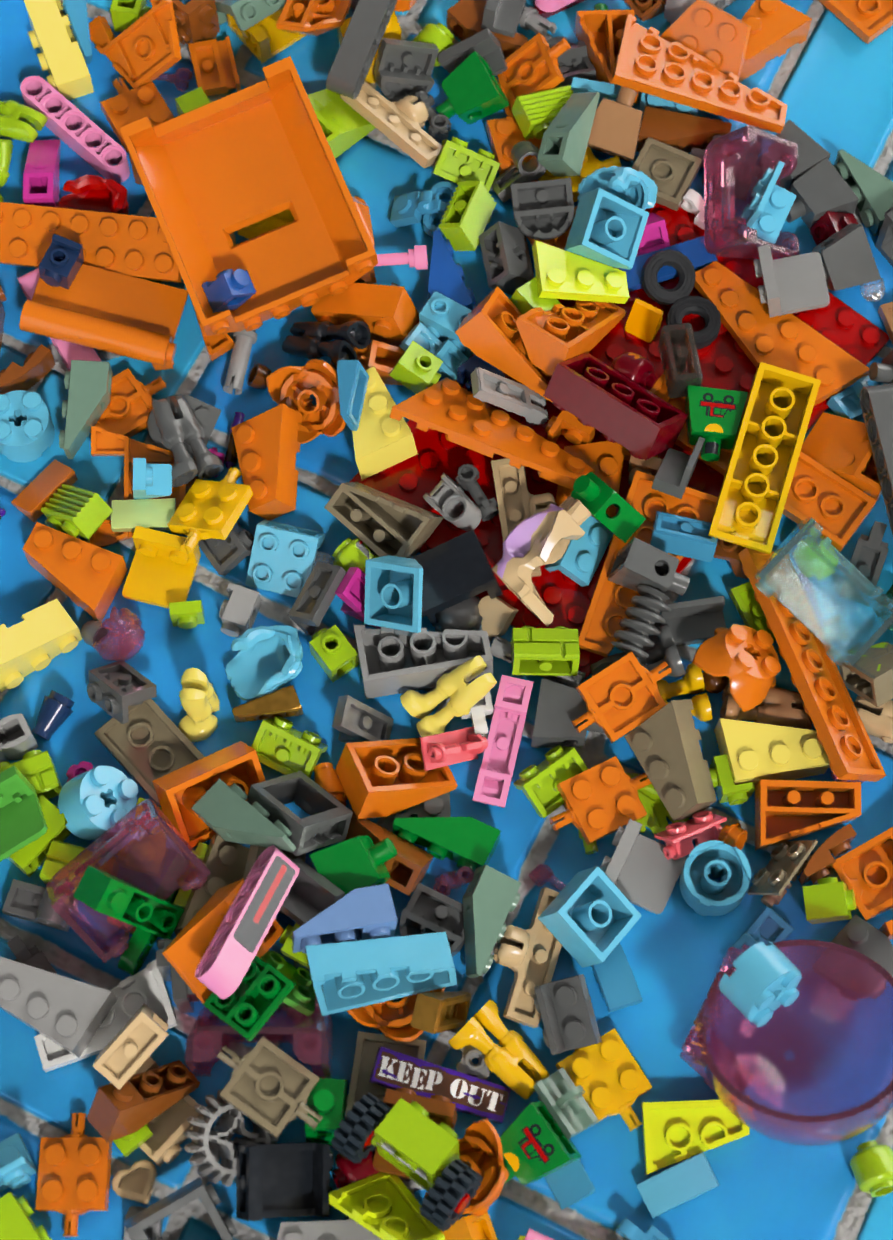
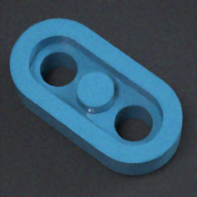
M439 182L430 190L433 192L431 200H449L448 202L441 201L440 210L437 213L424 214L423 228L430 237H433V233L436 230H440L442 236L445 237L441 229L433 225L441 224L440 220L446 214L444 211L448 209L447 206L450 205L451 197L454 196L453 193L456 191V186L453 183Z

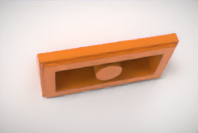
M54 459L11 504L31 521L35 522L43 514L41 507H45V502H49V498H53V493H57V489L61 488L62 484L73 485L78 480L76 473L72 468Z

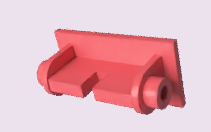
M473 726L420 738L425 771L478 759L477 754L483 753L488 747L486 737L474 734Z
M708 810L700 811L693 814V818L688 821L667 825L666 830L655 834L654 837L665 841L666 846L663 847V854L668 860H678L689 855L694 849L692 840H695L696 846L706 841L718 840V836L723 828L720 823L727 821V817L713 814L712 811Z

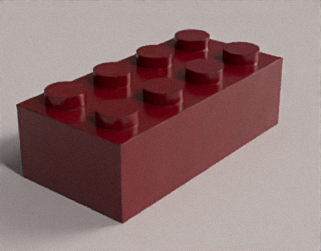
M588 352L558 363L544 393L546 398L553 401L552 403L556 408L572 413L578 417L580 423L588 427H594L603 433L605 439L613 443H619L627 448L633 457L647 460L668 450L669 447L672 448L688 417L681 410Z

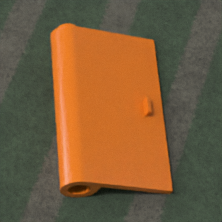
M82 264L69 289L60 286H50L39 277L32 300H26L23 306L19 326L20 330L166 366L167 361H173L176 353L177 344L173 342L189 293L184 289Z

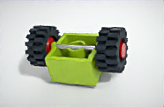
M370 1093L363 1095L360 1101H356L353 1105V1109H349L345 1114L347 1115L346 1118L339 1123L340 1127L335 1131V1137L331 1141L332 1147L354 1164H357L362 1159H365L369 1152L373 1151L377 1145V1151L381 1157L428 1191V1195L422 1201L423 1204L420 1206L419 1213L442 1231H447L451 1225L453 1226L456 1223L457 1218L462 1216L464 1209L468 1208L482 1181L480 1174L460 1160L459 1140L456 1139L458 1135L447 1124L441 1122L437 1125L429 1119V1113L415 1101L409 1104L403 1098H400L391 1109Z

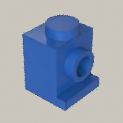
M233 269L224 270L216 275L217 279L215 281L202 284L213 313L238 309L256 293L248 271L243 269H236L235 271Z

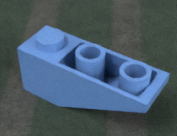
M389 884L354 889L293 931L292 952L307 954L305 946L395 936L398 920Z

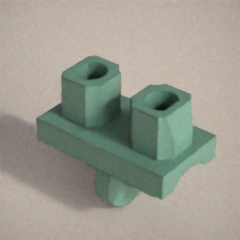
M564 1068L536 1082L533 1086L538 1094V1100L543 1101L568 1140L597 1123L598 1118L582 1096L585 1090L581 1085L575 1086Z

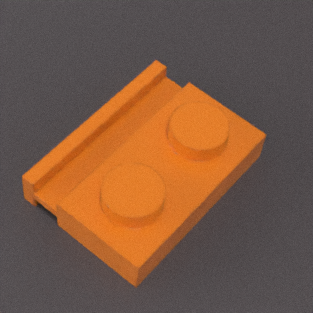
M229 36L221 41L211 39L188 44L197 87H201L207 97L228 93V90L231 89L241 90Z

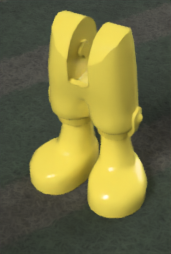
M480 655L459 665L451 672L443 674L438 679L436 688L431 692L421 694L414 690H408L400 696L405 710L413 717L421 719L416 724L421 737L444 733L445 727L455 716L462 717L468 715L471 711L470 709L496 685L497 681L492 673H486L476 678L470 684L468 683L487 667ZM450 698L444 708L433 715H429L442 701Z
M189 668L185 670L181 678L182 690L179 692V698L187 715L180 720L179 729L191 742H199L210 737L216 730L218 719L212 713L220 709V701L207 676L197 668Z

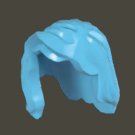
M611 166L597 169L579 183L577 191L579 192L578 201H580L582 194L601 188L646 210L653 208L656 204L658 187L642 171H636L629 167Z
M273 625L270 627L259 626L246 630L239 638H235L232 641L231 649L232 651H238V653L228 662L225 672L227 679L231 681V687L234 688L236 696L241 698V700H254L275 692L284 684L297 677L302 671L303 648L299 640L297 628Z

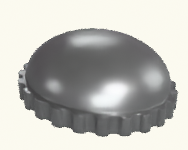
M473 596L436 613L435 616L438 623L432 625L435 627V631L443 632L444 629L478 631L483 619L479 614V597Z

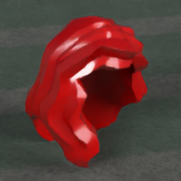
M86 174L75 180H68L64 183L63 190L72 193L63 196L58 201V208L127 215L129 213L127 189L112 179H105L96 175Z

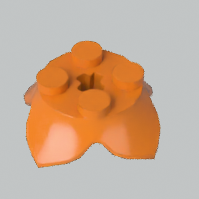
M312 359L307 361L304 366L281 367L266 377L268 393L272 400L279 405L284 403L303 415L302 424H298L297 441L300 444L310 442L321 434L333 437L344 430L346 423L340 415L337 373L326 361ZM310 395H314L316 398V405L312 404L314 399L310 398Z
M733 624L730 628H716L714 630L715 636L707 639L699 646L692 663L711 676L728 677L730 680L729 691L732 698L743 712L749 711L761 704L767 696L769 689L776 686L775 676L781 671L778 655L772 645L773 637L766 630L761 629L757 631L746 625Z
M445 987L427 992H444ZM418 994L402 997L399 1002L389 1000L347 1010L358 1023L380 1030L387 1038L393 1041L412 1042L424 1032L411 1025Z
M488 1119L474 1122L466 1129L464 1137L458 1139L460 1160L482 1176L480 1188L476 1190L477 1193L471 1199L468 1208L466 1207L463 1211L465 1215H484L488 1211L489 1206L500 1195L504 1183L509 1176V1171L503 1162L500 1136Z

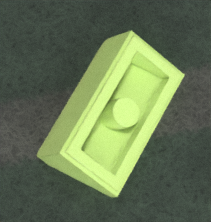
M176 499L112 500L111 530L113 532H132L136 526L157 531L170 530L167 524L176 511Z

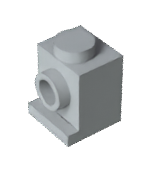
M229 583L227 587L229 600L225 599L219 611V617L223 623L220 630L228 636L238 637L253 627L261 607L259 592Z

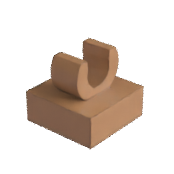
M631 455L628 465V472H630L628 484L631 485L636 470L656 476L663 459L652 457L644 460Z

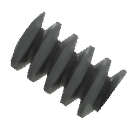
M639 584L636 590L640 596L632 597L631 603L634 607H627L625 611L629 619H621L619 625L623 630L615 631L614 638L618 642H611V644L627 654L632 651L635 657L648 658L649 654L642 648L643 646L654 647L655 643L648 636L649 634L660 635L661 632L654 624H665L666 620L660 615V612L670 613L672 609L665 603L666 600L670 599L667 595L652 587Z

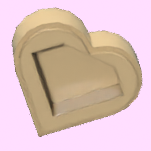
M485 596L478 604L479 614L483 618L481 628L483 631H487L489 637L503 636L518 612L516 608L499 597L491 599L490 596Z
M148 1160L136 1161L130 1170L123 1169L114 1175L112 1188L122 1198L148 1205L157 1180V1169Z

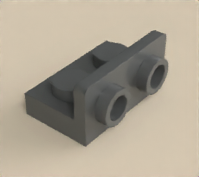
M237 521L225 540L205 539L199 541L198 545L218 574L226 576L245 557L251 556L254 537L248 530L243 529Z
M123 660L89 670L87 693L90 700L121 724L129 722L128 706L139 705L145 700L157 697L156 685Z
M584 974L549 982L534 988V1004L538 1013L541 1014L544 1024L543 1038L547 1047L550 1048L552 1055L602 1042Z

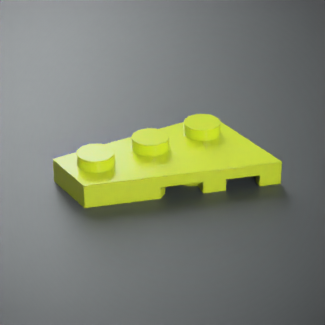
M535 240L532 251L539 298L626 304L629 299V290L625 271Z
M747 1099L641 1103L646 1175L750 1135Z
M380 1172L329 1192V1204L382 1240H445V1236L440 1229L419 1213L421 1205L397 1175Z

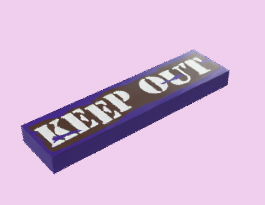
M384 1047L378 1048L369 1079L371 1083L392 1090L403 1087L411 1089L417 1095L430 1098L431 1095L447 1097L451 1100V1103L456 1104V1110L482 1119H488L498 1124L503 1123L511 1092L510 1088Z

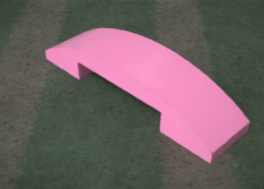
M506 675L501 676L487 738L488 747L484 751L472 801L505 808L529 707L533 681Z

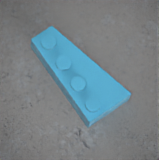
M446 932L305 946L312 982L322 1016L457 985L455 967Z

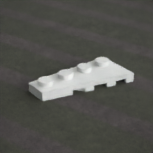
M156 959L147 964L146 968L133 976L130 975L119 982L118 986L110 990L118 999L79 1058L42 1034L35 1036L34 1039L43 1070L49 1072L99 1054L144 1003L169 1025L168 1029L178 1026L163 977L156 965Z

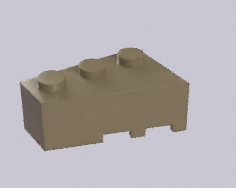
M359 482L342 483L324 507L380 557L386 555L404 558L414 557L444 518Z
M692 699L672 700L625 736L673 821L693 818V814L705 810L717 801L707 760H703L699 740H702L700 731L695 728L691 712L694 709Z

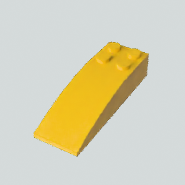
M760 362L753 378L708 536L762 553L771 554L821 380Z

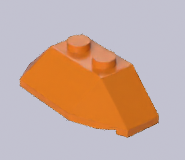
M287 0L276 23V27L289 33L318 36L343 25L353 0Z

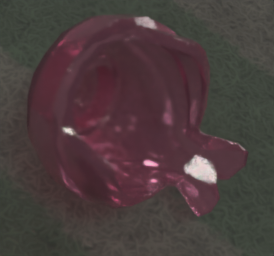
M114 606L111 610L110 618L105 619L100 626L101 628L108 629L109 632L98 641L92 642V647L104 660H130L141 650L145 641L142 621L130 609L121 608L118 611Z

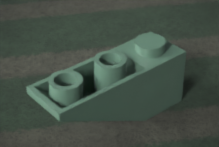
M599 92L573 93L544 132L537 161L554 177L580 176L600 97Z
M843 149L839 150L833 166L858 197L857 208L861 213V220L864 226L870 228L874 237L878 236L885 219L884 215L893 206V182Z
M71 360V370H66L65 389H69L68 400H63L62 418L66 419L65 430H60L59 447L64 449L68 459L74 458L90 434L91 426H95L110 403L113 372L109 362Z
M219 778L192 807V810L225 841L265 848L274 845L279 850L294 852L297 849L289 839V836L292 834L291 831L279 820H276L274 823L270 822L267 819L270 814L258 802L255 801L250 805L246 801L248 795L235 783L229 787Z
M488 865L475 869L462 898L466 976L469 978L479 977L482 973H487L494 959V955L491 952L494 945L502 940L507 929V924L504 923L509 911L512 912L516 908L520 900V894L517 892L521 882Z

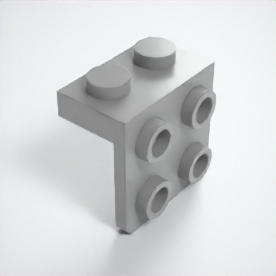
M770 244L758 247L759 259L753 260L756 278L762 277L764 285L758 286L761 304L767 303L770 318L823 308L829 305L830 298L822 258L819 252L773 260Z
M630 819L626 828L619 826L612 841V845L617 848L612 858L605 856L600 869L630 903L654 914H661L684 867L686 857L684 856L678 860H668L663 854V847L665 845L639 834L642 824Z

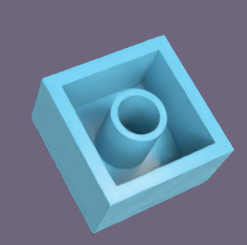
M595 866L577 872L538 919L577 963L584 968L603 963L642 915L600 867Z

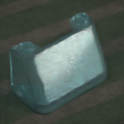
M813 518L804 519L792 530L755 574V578L758 580L755 586L766 597L770 598L773 595L828 648L825 653L832 661L839 666L843 662L853 666L893 624V598L890 600L883 594L884 590L880 586L875 587L831 544L832 540L829 537L820 538L823 528Z

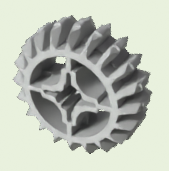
M219 1089L217 1098L210 1094L205 1096L207 1107L201 1104L195 1105V1109L199 1113L197 1118L191 1116L187 1118V1121L193 1124L194 1127L193 1130L183 1132L185 1137L192 1139V1142L188 1143L184 1148L186 1152L194 1153L189 1162L193 1166L199 1165L197 1173L200 1176L205 1177L208 1175V1179L212 1183L217 1184L221 1180L222 1185L231 1186L233 1180L237 1183V1144L276 1143L279 1140L252 1120L253 1132H248L244 1126V1118L241 1117L242 1113L219 1096L223 1090ZM224 1113L220 1124L215 1128H211L214 1121ZM233 1132H235V1134L243 1136L235 1137L233 1141H227L226 1139L219 1137L228 1136L229 1133L233 1134ZM208 1141L217 1144L218 1155L221 1156V1165L213 1158Z

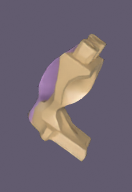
M571 496L561 505L556 506L551 503L547 506V510L534 514L520 522L504 540L502 559L492 568L493 572L507 588L547 627L552 623L554 615L539 596L532 582L531 574L535 567L552 564L560 560L566 552L570 540H578L584 536L585 531L580 525L592 514L578 499L575 500Z

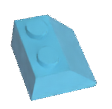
M601 188L581 195L564 250L611 267L630 270L635 262L649 212Z
M386 555L366 560L364 624L414 633L421 632L423 567L415 559Z

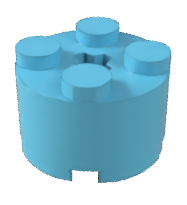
M15 390L0 394V452L13 462L25 463L37 460L48 446L49 448L51 447L55 438V428L45 402L36 392Z
M100 765L75 776L64 784L58 798L60 814L64 813L65 819L68 822L65 825L75 836L84 840L102 838L130 825L137 804L138 786L134 780L129 779L117 768Z
M711 840L699 844L691 851L686 858L679 878L681 894L686 903L697 914L702 916H720L733 911L741 903L749 888L751 867L747 857L740 849L725 844L723 841ZM710 874H712L714 878L720 877V883H716L715 880H710Z
M761 941L744 951L732 963L736 970L731 977L725 973L719 984L721 993L747 1020L753 1022L757 1027H761L771 1019L773 1012L781 1005L788 1007L797 999L800 992L796 987L802 975L801 971L771 941H768L767 946Z

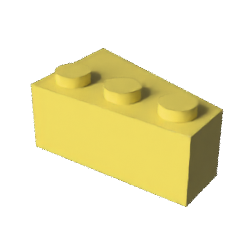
M24 0L32 31L27 33L33 49L39 48L41 52L37 54V58L42 71L48 70L50 74L46 76L47 82L67 100L93 93L94 89L90 73L78 42L75 41L70 29L68 16H65L62 10L61 0Z
M374 366L366 370L369 380L360 423L357 431H352L355 461L362 480L418 454L413 434L404 418L402 417L400 421L390 418L392 407L396 404Z
M54 599L21 616L23 621L9 628L5 624L0 625V692L17 687L23 682L24 677L33 671L43 670L51 663L53 658L61 653L72 651L79 641L83 639L77 625L58 599Z
M723 718L719 719L714 729L720 755L727 754L735 785L754 782L755 786L760 779H799L825 774L829 768V758L824 747L817 739L816 730Z

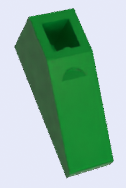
M472 817L395 818L393 822V833L398 837L405 839L413 845L416 843L427 848L426 852L433 855L434 858L444 860L446 857L457 862L456 866L469 874H473L478 867L488 865L498 845L501 833L500 830Z
M88 865L73 895L74 898L95 911L164 939L171 938L184 912V909L90 865Z

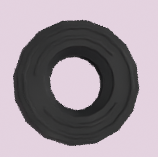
M668 249L656 252L647 259L642 267L640 279L642 288L650 299L659 304L670 305L681 298L689 296L694 288L696 275L694 266L688 257L679 251ZM663 266H672L678 272L679 281L672 289H665L658 283V271Z
M686 296L677 300L670 307L666 318L667 332L671 340L680 347L689 350L702 349L709 346L717 338L721 328L720 313L717 307L708 299L700 296ZM688 314L700 315L705 321V327L698 332L688 331L684 328L682 319Z

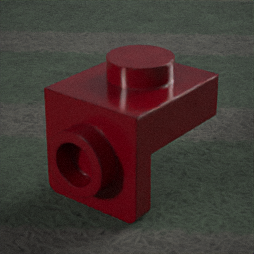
M827 211L810 227V233L817 246L851 223L858 224V221L853 213Z

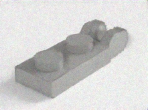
M476 367L470 374L474 398L523 416L529 423L541 425L547 422L548 412L544 409L546 398L527 386L480 367Z

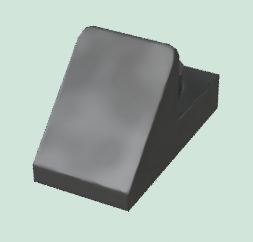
M349 695L339 696L332 727L340 731L338 740L344 743L389 740L394 719Z

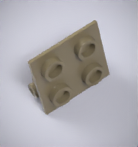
M802 840L779 843L771 853L772 859L767 866L760 869L753 877V885L747 893L749 895H763L761 902L770 908L774 904L778 905L787 893L786 889H790L792 886L790 881H795L807 865V858L818 841Z

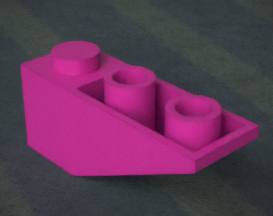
M35 140L29 145L23 174L24 204L58 208L60 140Z

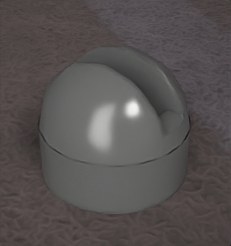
M90 620L82 625L80 633L86 644L99 648L107 639L109 628L100 621Z

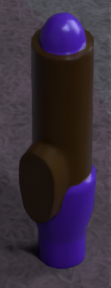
M235 412L230 426L224 459L227 469L233 468L237 463L238 457L231 428L244 422L245 414L242 412Z

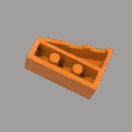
M756 0L741 18V21L751 26L739 82L764 68L765 64L771 59L784 55L787 49L796 43L801 44L806 41L812 18L780 0Z
M634 10L576 12L575 34L578 41L581 40L587 45V55L596 70L597 81L612 83L624 23L628 13L635 17ZM636 91V92H637V95H636V98H635L634 103H637L638 91Z
M353 283L343 293L338 295L327 294L320 297L319 302L312 305L311 312L318 322L330 321L334 325H341L353 320L362 321L370 329V340H376L397 347L400 346L413 327L419 323V313L406 289L402 286Z
M284 403L231 428L243 484L249 485L253 492V496L248 502L249 511L270 521L296 509L298 471L295 470L296 453L300 452V442L297 441L298 424H302L303 415Z
M36 522L22 548L28 563L56 588H59L69 596L71 601L92 616L93 620L102 622L128 572L123 556L39 522Z
M760 779L755 784V850L857 819L861 816V782Z

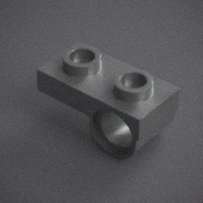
M520 141L514 145L511 150V159L514 165L492 183L493 189L503 203L512 199L511 184L537 180L547 170L537 161L539 148L529 141ZM533 155L530 161L522 163L526 156Z
M13 879L2 912L10 916L68 932L79 900L73 897V893L58 887L46 886L44 888Z

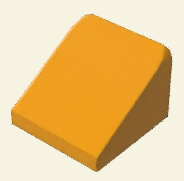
M636 298L626 322L625 331L648 343L652 342L661 327L663 310Z

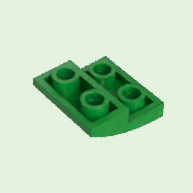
M255 955L243 980L233 994L226 999H220L212 992L203 1005L251 1042L295 987V984L269 963L267 964Z

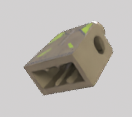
M880 642L838 657L840 674L848 689L876 707L893 699L892 644Z

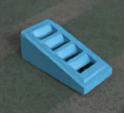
M62 0V10L64 15L68 16L70 29L75 41L78 42L85 63L90 64L92 49L86 0Z
M338 360L337 377L340 415L351 431H357L369 375L359 360Z

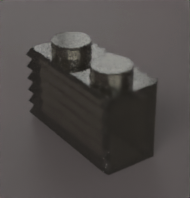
M683 323L664 326L661 330L658 348H660L662 369L667 381L668 396L670 398L686 397L688 385L701 387V382H703L692 324Z

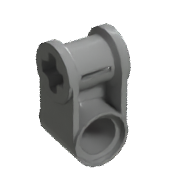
M443 473L440 476L441 481L430 493H425L422 497L447 521L463 531L474 530L481 522V510L451 477Z

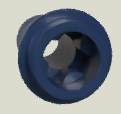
M51 690L49 696H44L32 732L49 741L57 729L73 713L71 708L75 702Z

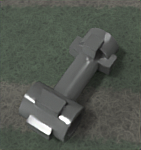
M419 91L413 96L418 97V101L412 104L423 101L427 107V121L431 125L429 126V135L438 143L447 140L448 133L451 131L449 119L445 115H437L432 107L435 100L431 95L428 96L425 91Z
M470 464L458 467V476L455 478L456 483L464 491H469L476 505L481 510L482 521L494 518L499 513L497 509L498 503L495 498L487 499L477 482L480 478L477 468Z

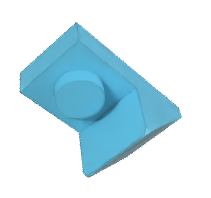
M133 458V498L150 499L170 496L172 493V465L146 463V458Z

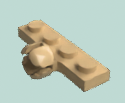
M364 81L361 91L355 100L343 95L340 96L341 99L424 169L436 163L442 145L422 129L425 126L424 122L428 119V110L423 101L412 104L418 101V97L408 95L396 102H391L366 81Z
M508 458L491 461L503 542L508 534L524 519L547 510V506L551 503L556 505L553 495L549 492L537 495L530 494L525 466H521L520 469L509 465L510 459ZM540 566L535 567L531 577L542 575Z
M547 887L542 888L530 927L524 930L513 925L507 926L504 936L499 942L501 944L500 948L494 947L495 962L511 968L514 972V980L503 1017L531 1028H537L541 1018V1014L538 1013L534 1004V988L552 981L562 947L561 943L538 919L560 893Z

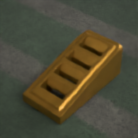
M291 685L234 707L232 710L236 722L274 719L275 716L291 717L303 714L300 701L294 687Z
M452 991L418 994L411 1021L412 1027L431 1034L463 1027L467 1019L471 993Z

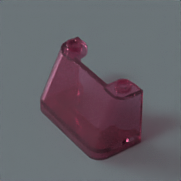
M747 125L720 136L708 144L704 154L705 248L708 253L719 257L755 260L759 259L758 247L770 244L773 260L799 255V240L795 234L791 232L781 233L780 231L775 244L757 239V230L748 227L746 219L740 218L746 205H750L753 199L751 193L759 179H762L768 167L773 169L779 160L785 163L776 182L778 186H780V179L787 177L795 170L798 161L797 143Z
M149 798L136 805L59 870L48 882L46 890L51 907L106 963L112 957H119L128 948V931L133 926L95 911L73 897L88 865L164 900L179 887L183 891L199 889L205 884L208 879L207 876L211 874V871L161 809Z
M279 1006L251 1042L258 1043L263 1036L271 1043H293V1050L297 1060L309 1064L316 1076L332 1078V1017L330 1015L322 1016L320 1008L315 1007V1011L311 1016H305L290 1006ZM206 1007L197 1014L186 1041L185 1062L194 1076H211L213 1066L220 1061L216 1057L220 1051L222 1052V1048L225 1045L230 1048V1042H250Z

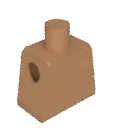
M621 86L616 101L606 98L602 99L595 113L587 147L589 146L591 149L611 156L617 155L619 159L631 163L634 162L642 120V111L632 108L637 95L636 91Z

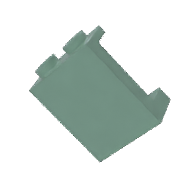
M215 0L219 25L227 21V14L234 17L238 28L245 31L283 8L287 0Z

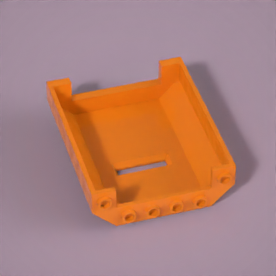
M291 56L263 67L262 70L266 80L153 127L148 116L119 128L196 313L207 335L240 332L244 329L252 331L261 327L263 321L273 317L274 319L284 318L291 313L292 309L301 305L309 307L319 302V298L327 294L338 295L348 289L349 285L356 282L378 264L375 249ZM290 209L294 218L293 221L239 244H233L229 234ZM227 269H233L234 271L236 269L247 270L256 293L238 309L213 313L202 284L215 281L217 279L216 275Z

